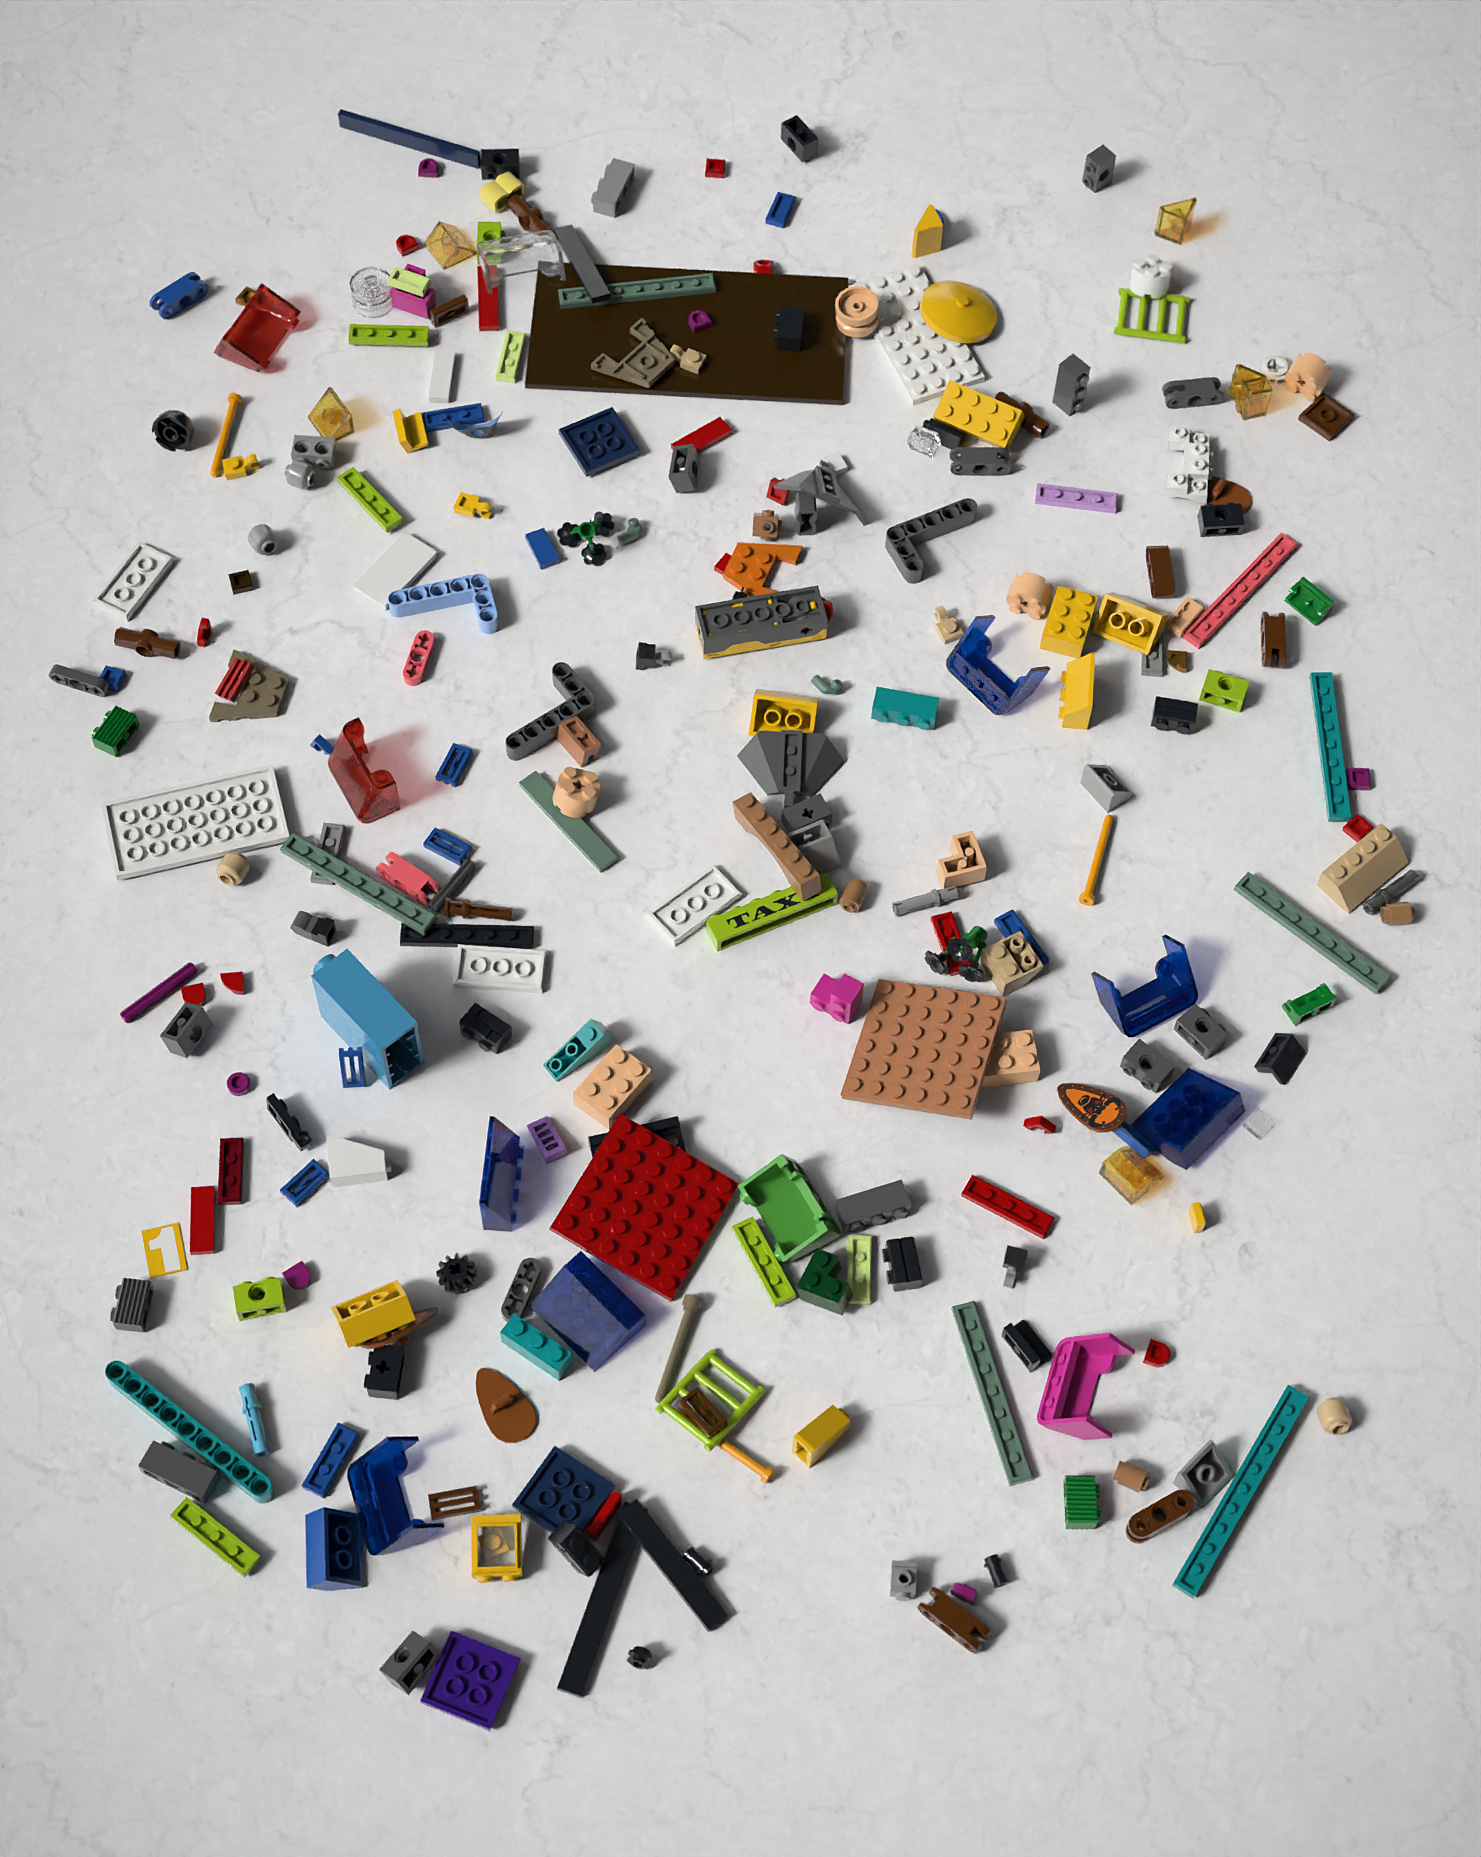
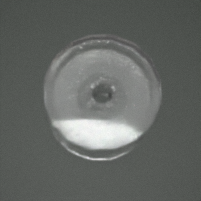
M365 267L358 270L351 277L350 290L353 308L364 317H382L393 309L390 292L393 287L387 285L390 274L384 269Z

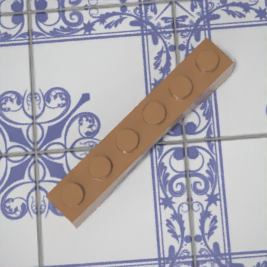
M750 792L733 801L735 819L746 832L758 838L769 850L785 874L790 886L801 900L805 901L821 892L820 875L756 797Z

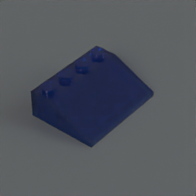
M1188 1068L1131 1126L1157 1147V1151L1167 1160L1187 1170L1246 1110L1240 1092Z
M494 1116L489 1118L479 1205L483 1230L511 1232L512 1224L517 1223V1210H514V1204L519 1202L520 1188L516 1187L517 1181L522 1179V1167H519V1161L524 1160L525 1146H521L520 1137Z
M582 1251L561 1268L530 1304V1308L594 1372L646 1326V1315Z

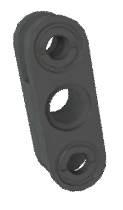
M1217 377L1170 381L1162 387L1163 395L1166 397V406L1170 409L1217 405L1224 400L1223 391L1218 390L1221 382Z
M956 447L949 453L950 459L953 461L950 465V471L954 475L1004 476L1011 470L1009 462L1010 453L1006 448Z

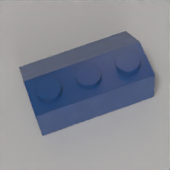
M327 1507L306 1514V1588L333 1591L365 1587L363 1514Z

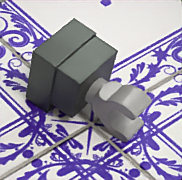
M639 642L636 652V669L653 668L654 662L662 666H670L671 652L664 651L656 654L655 644Z
M1007 1245L1003 1267L1008 1269L1003 1286L1013 1287L1016 1272H1022L1028 1250Z

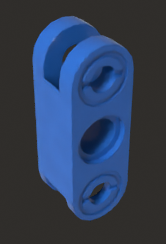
M190 272L154 294L150 299L149 305L152 309L159 310V315L162 319H169L203 298L208 293L209 286L205 281L201 280L197 273Z

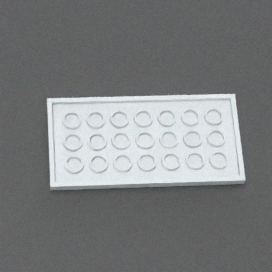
M919 263L848 286V288L863 286L871 289L876 294L879 303V325L872 335L912 406L942 396L949 380L966 387L982 383L985 380L983 372L966 343H958L943 338L930 329L923 320L920 313V301L925 290L931 284Z
M273 765L101 803L117 880L225 856L228 853H240L286 842L290 837Z

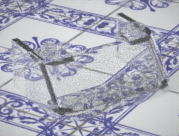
M552 231L532 232L482 241L477 244L483 279L489 294L493 293L492 287H497L504 281L503 277L541 270L547 277H554L559 274L562 281L566 280L562 250Z

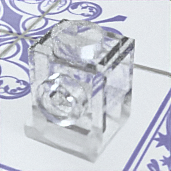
M916 425L914 430L909 433L907 443L910 449L928 455L933 459L941 439L937 432Z

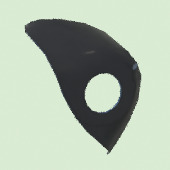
M500 416L488 423L478 425L460 424L448 419L447 421L455 430L468 437L482 438L494 429Z

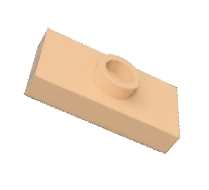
M1187 596L1167 619L1164 628L1181 638L1183 633L1203 613L1205 607Z

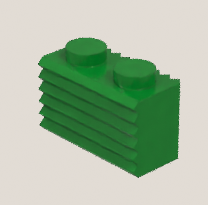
M116 705L112 711H108L105 714L104 722L101 726L93 730L92 741L94 747L118 757V754L130 741V738H132L140 724L135 714Z
M1065 1475L1063 1480L1065 1529H1095L1097 1522H1101V1507L1096 1505V1498L1100 1497V1484L1095 1483V1476Z

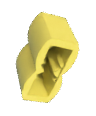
M510 172L499 175L495 181L484 184L480 189L481 201L495 213L504 210L507 207V202L513 195L517 194L522 197L525 195L524 184Z

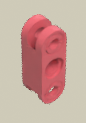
M390 852L385 858L390 866L381 862L376 867L377 873L384 880L421 905L426 906L429 903V899L426 896L429 892L438 893L441 889L432 877L394 852Z

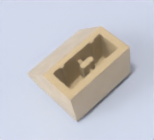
M1021 931L982 949L980 963L1002 996L1023 987L1043 968V964Z

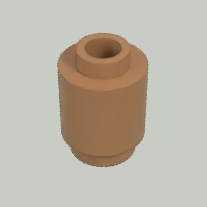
M852 879L851 882L847 883L839 900L843 910L847 912L859 911L867 894L866 883L859 879Z
M1409 902L1386 904V906L1380 909L1381 921L1389 926L1410 924L1412 919L1415 918L1414 907L1410 906Z
M1120 1461L1113 1479L1117 1480L1118 1484L1139 1493L1140 1489L1146 1490L1151 1476L1146 1475L1148 1470L1128 1461L1126 1463Z

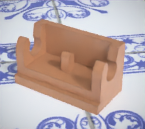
M577 715L559 724L556 739L581 767L587 764L590 756L593 760L597 758L602 744Z

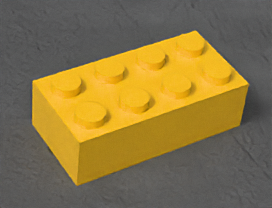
M949 380L933 414V418L939 422L965 432L967 435L989 445L1008 450L1025 417L1022 410L952 380Z

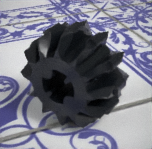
M457 1252L453 1259L447 1255L445 1257L446 1262L440 1261V1269L436 1271V1275L439 1277V1285H445V1291L447 1292L454 1288L455 1294H458L460 1288L467 1292V1285H474L473 1278L477 1276V1271L473 1269L475 1267L474 1262H468V1256L466 1255L459 1259Z

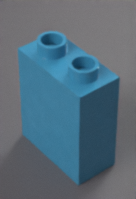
M348 949L336 957L333 954H328L316 963L313 969L314 974L311 975L321 1017L349 1047H353V1050H357V1047H362L364 1063L389 1090L424 1063L417 1021Z

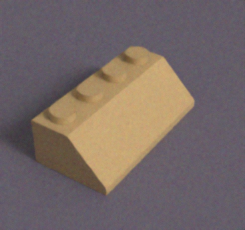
M1381 823L1321 873L1317 886L1349 914L1408 864V860L1397 836Z

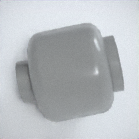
M295 460L288 464L284 472L285 476H287L288 484L303 490L313 486L317 476L311 464L300 460Z
M260 524L251 529L248 534V542L258 554L267 555L276 550L279 539L268 525Z

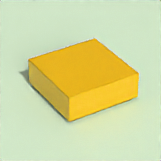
M1192 1203L1188 1213L1194 1233H1199L1203 1231L1206 1220L1201 1203Z

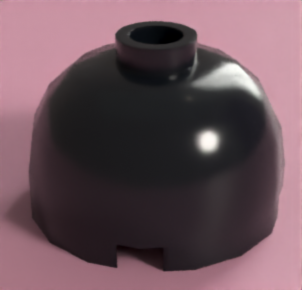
M168 410L161 413L153 422L152 433H155V440L163 448L174 452L176 449H181L182 451L193 439L194 426L189 416L184 412Z

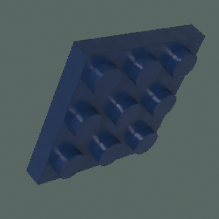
M613 407L559 429L560 437L586 477L640 455V448Z
M554 1446L516 1498L512 1507L550 1533L564 1520L576 1525L583 1533L612 1493L615 1485L560 1448Z

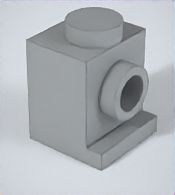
M892 1560L890 1597H895L899 1601H908L910 1598H915L917 1562ZM899 1578H908V1582L902 1583Z

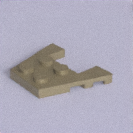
M641 318L630 328V333L641 340L642 343L620 363L602 353L591 363L592 370L649 388L675 364L673 356L663 343L658 341L653 330L649 329L646 325V321Z
M233 650L228 663L229 668L235 657L247 663L249 662L255 667L242 688L237 705L214 702L209 716L210 722H218L220 719L236 721L238 718L250 717V719L278 717L290 683L289 678L249 656Z

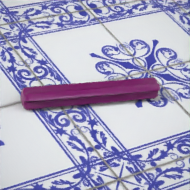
M188 962L121 1011V1018L126 1023L131 1022L197 973L195 965Z

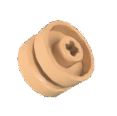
M863 286L849 287L840 292L836 298V323L838 329L844 335L852 338H862L873 333L879 325L878 298L871 289Z

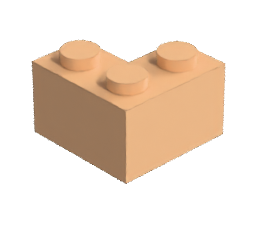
M969 831L953 835L950 845L952 856L938 859L936 873L942 889L953 885L959 887L985 880L987 866L974 832Z

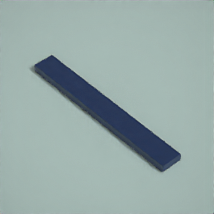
M340 109L338 112L341 128L479 169L481 165L480 151L343 109Z

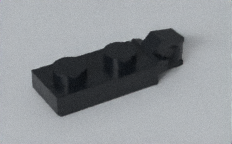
M274 1093L266 1098L267 1110L290 1141H293L300 1151L312 1146V1139L309 1133L301 1130L300 1123L294 1115L290 1116L285 1102L282 1099L278 1100Z

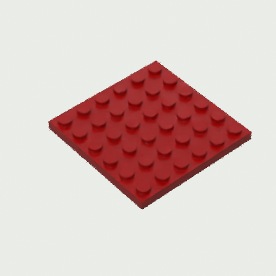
M620 1113L549 1230L671 1302L739 1183Z

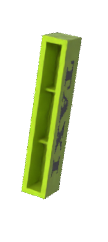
M828 874L820 875L822 891L805 901H802L790 886L781 891L776 890L764 898L753 899L750 903L741 907L735 906L723 914L711 916L706 920V931L717 952L837 905L838 893Z

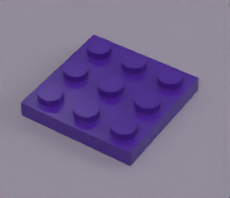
M451 1630L441 1652L442 1657L435 1665L420 1703L491 1731L521 1660L519 1657Z

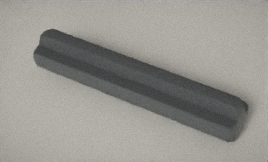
M466 859L429 902V907L433 911L439 912L445 905L446 897L451 898L475 870V863L470 859Z

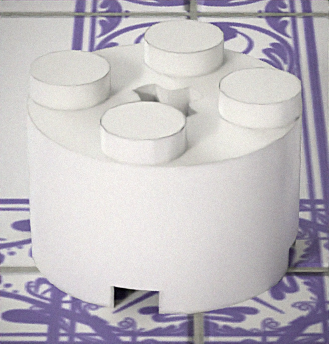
M1157 255L1135 259L1130 279V290L1142 297L1145 294L1151 295V298L1165 296L1169 288L1172 265L1160 260V257Z

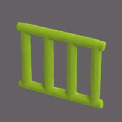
M1119 288L1118 293L1121 295L1118 323L1114 329V334L1176 343L1186 342L1183 334L1186 304H1189L1190 297L1166 294L1160 298H1151V295L1148 294L1142 297L1136 295L1130 289ZM1128 297L1140 298L1137 329L1125 328ZM1148 299L1159 301L1156 332L1144 330ZM1167 302L1179 303L1176 334L1164 333Z
M710 1349L655 1408L658 1413L662 1414L664 1412L704 1443V1448L708 1452H711L765 1393V1389L762 1386L756 1387L716 1356L717 1352L714 1349ZM709 1364H712L750 1395L743 1403H740L705 1376L702 1371ZM694 1380L735 1410L727 1419V1426L725 1428L722 1427L710 1439L704 1435L697 1425L671 1406L679 1396L683 1398L690 1393L686 1388ZM694 1396L693 1399L700 1405V1407H702L706 1411L707 1415L714 1421V1423L717 1424V1420L710 1414V1412L703 1406V1404L696 1398V1396Z

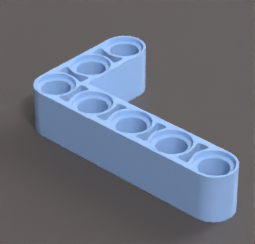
M473 574L391 592L388 596L390 613L397 618L473 603L478 623L483 633L493 634L499 628L497 610L490 584L484 574Z

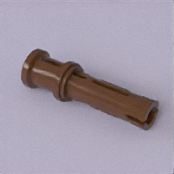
M446 897L444 917L454 915L467 919L469 916L511 922L512 907L474 904L469 899L458 901Z

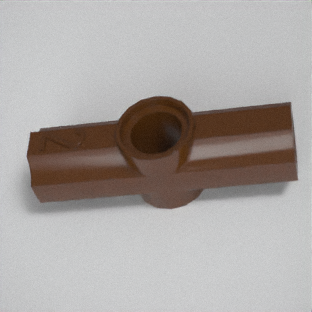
M513 195L507 202V207L518 218L521 227L525 231L529 230L541 243L546 244L550 242L554 236V230L543 220L540 210L537 207L532 208L521 195Z
M999 392L994 399L1023 411L1025 417L1020 427L1022 426L1038 438L1045 435L1050 423L1036 415L1033 408L1027 402L1022 401L1019 403L1004 392Z
M120 627L117 628L114 638L116 646L133 649L144 657H151L154 654L175 659L180 653L181 644L179 640L161 637L150 629H143L140 632Z

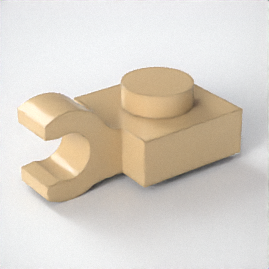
M673 345L670 350L675 361L680 362V368L696 374L699 373L706 361L705 354L689 348L684 352L681 347Z
M944 606L936 607L937 613L934 614V617L938 623L935 625V629L944 645L962 638L964 632L955 617L948 619Z

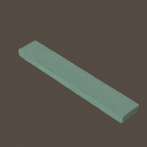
M534 771L519 782V786L599 872H602L617 861V856L581 818L568 817L560 812L561 809L557 805L555 807L552 800L554 789L537 771Z

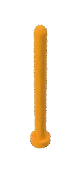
M230 393L227 399L229 407L210 471L212 477H216L219 473L237 406L242 402V397L237 393Z
M1106 815L1104 818L1085 891L1079 896V902L1083 905L1090 906L1094 904L1095 897L1093 891L1112 826V815Z
M677 1409V1411L692 1421L682 1409ZM724 1438L717 1445L761 1476L760 1481L764 1484H767L774 1475L775 1470L772 1467L765 1468Z

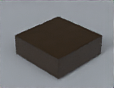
M249 570L228 574L233 595L254 590Z

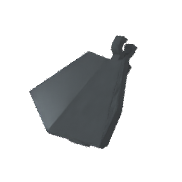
M821 460L820 466L816 465L814 470L800 472L775 484L773 487L774 489L801 491L852 512L863 525L866 523L859 510L838 485L835 473L829 471V464Z
M781 730V732L759 731L737 755L738 759L767 796L785 793L784 809L793 805L794 794L811 797L844 762L841 755L824 733H803L800 730Z

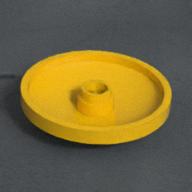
M951 280L936 282L925 290L920 301V313L929 328L943 338L954 342H980L992 333L997 321L996 309L991 300L979 289L963 282Z

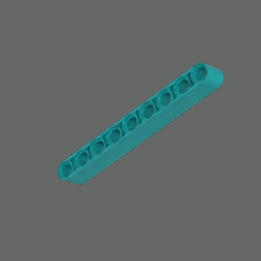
M115 1360L106 1366L105 1375L114 1389L203 1460L215 1466L218 1472L253 1500L261 1504L272 1500L274 1488L266 1475L125 1363ZM118 1371L123 1372L119 1378H112L114 1373ZM133 1386H141L137 1392H130ZM151 1400H159L157 1405L153 1407L148 1406ZM169 1414H177L174 1420L166 1421V1417ZM186 1429H195L191 1435H184ZM207 1442L213 1443L210 1449H202L203 1444ZM223 1457H231L230 1462L227 1464H220V1460ZM242 1471L249 1472L246 1478H238L239 1473ZM262 1485L268 1486L264 1493H256L258 1487Z

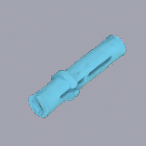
M247 1383L239 1387L243 1402L242 1412L247 1418L254 1455L261 1457L269 1454L270 1449L260 1413L262 1409L261 1403L257 1401L254 1384Z

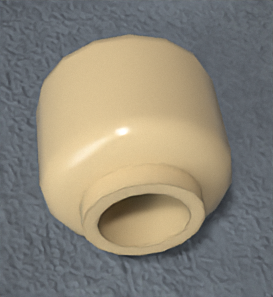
M228 853L223 857L216 871L222 883L232 886L240 884L250 868L244 855Z
M1328 1398L1323 1401L1317 1410L1319 1421L1325 1432L1332 1435H1341L1348 1431L1352 1423V1416L1346 1402L1340 1399Z

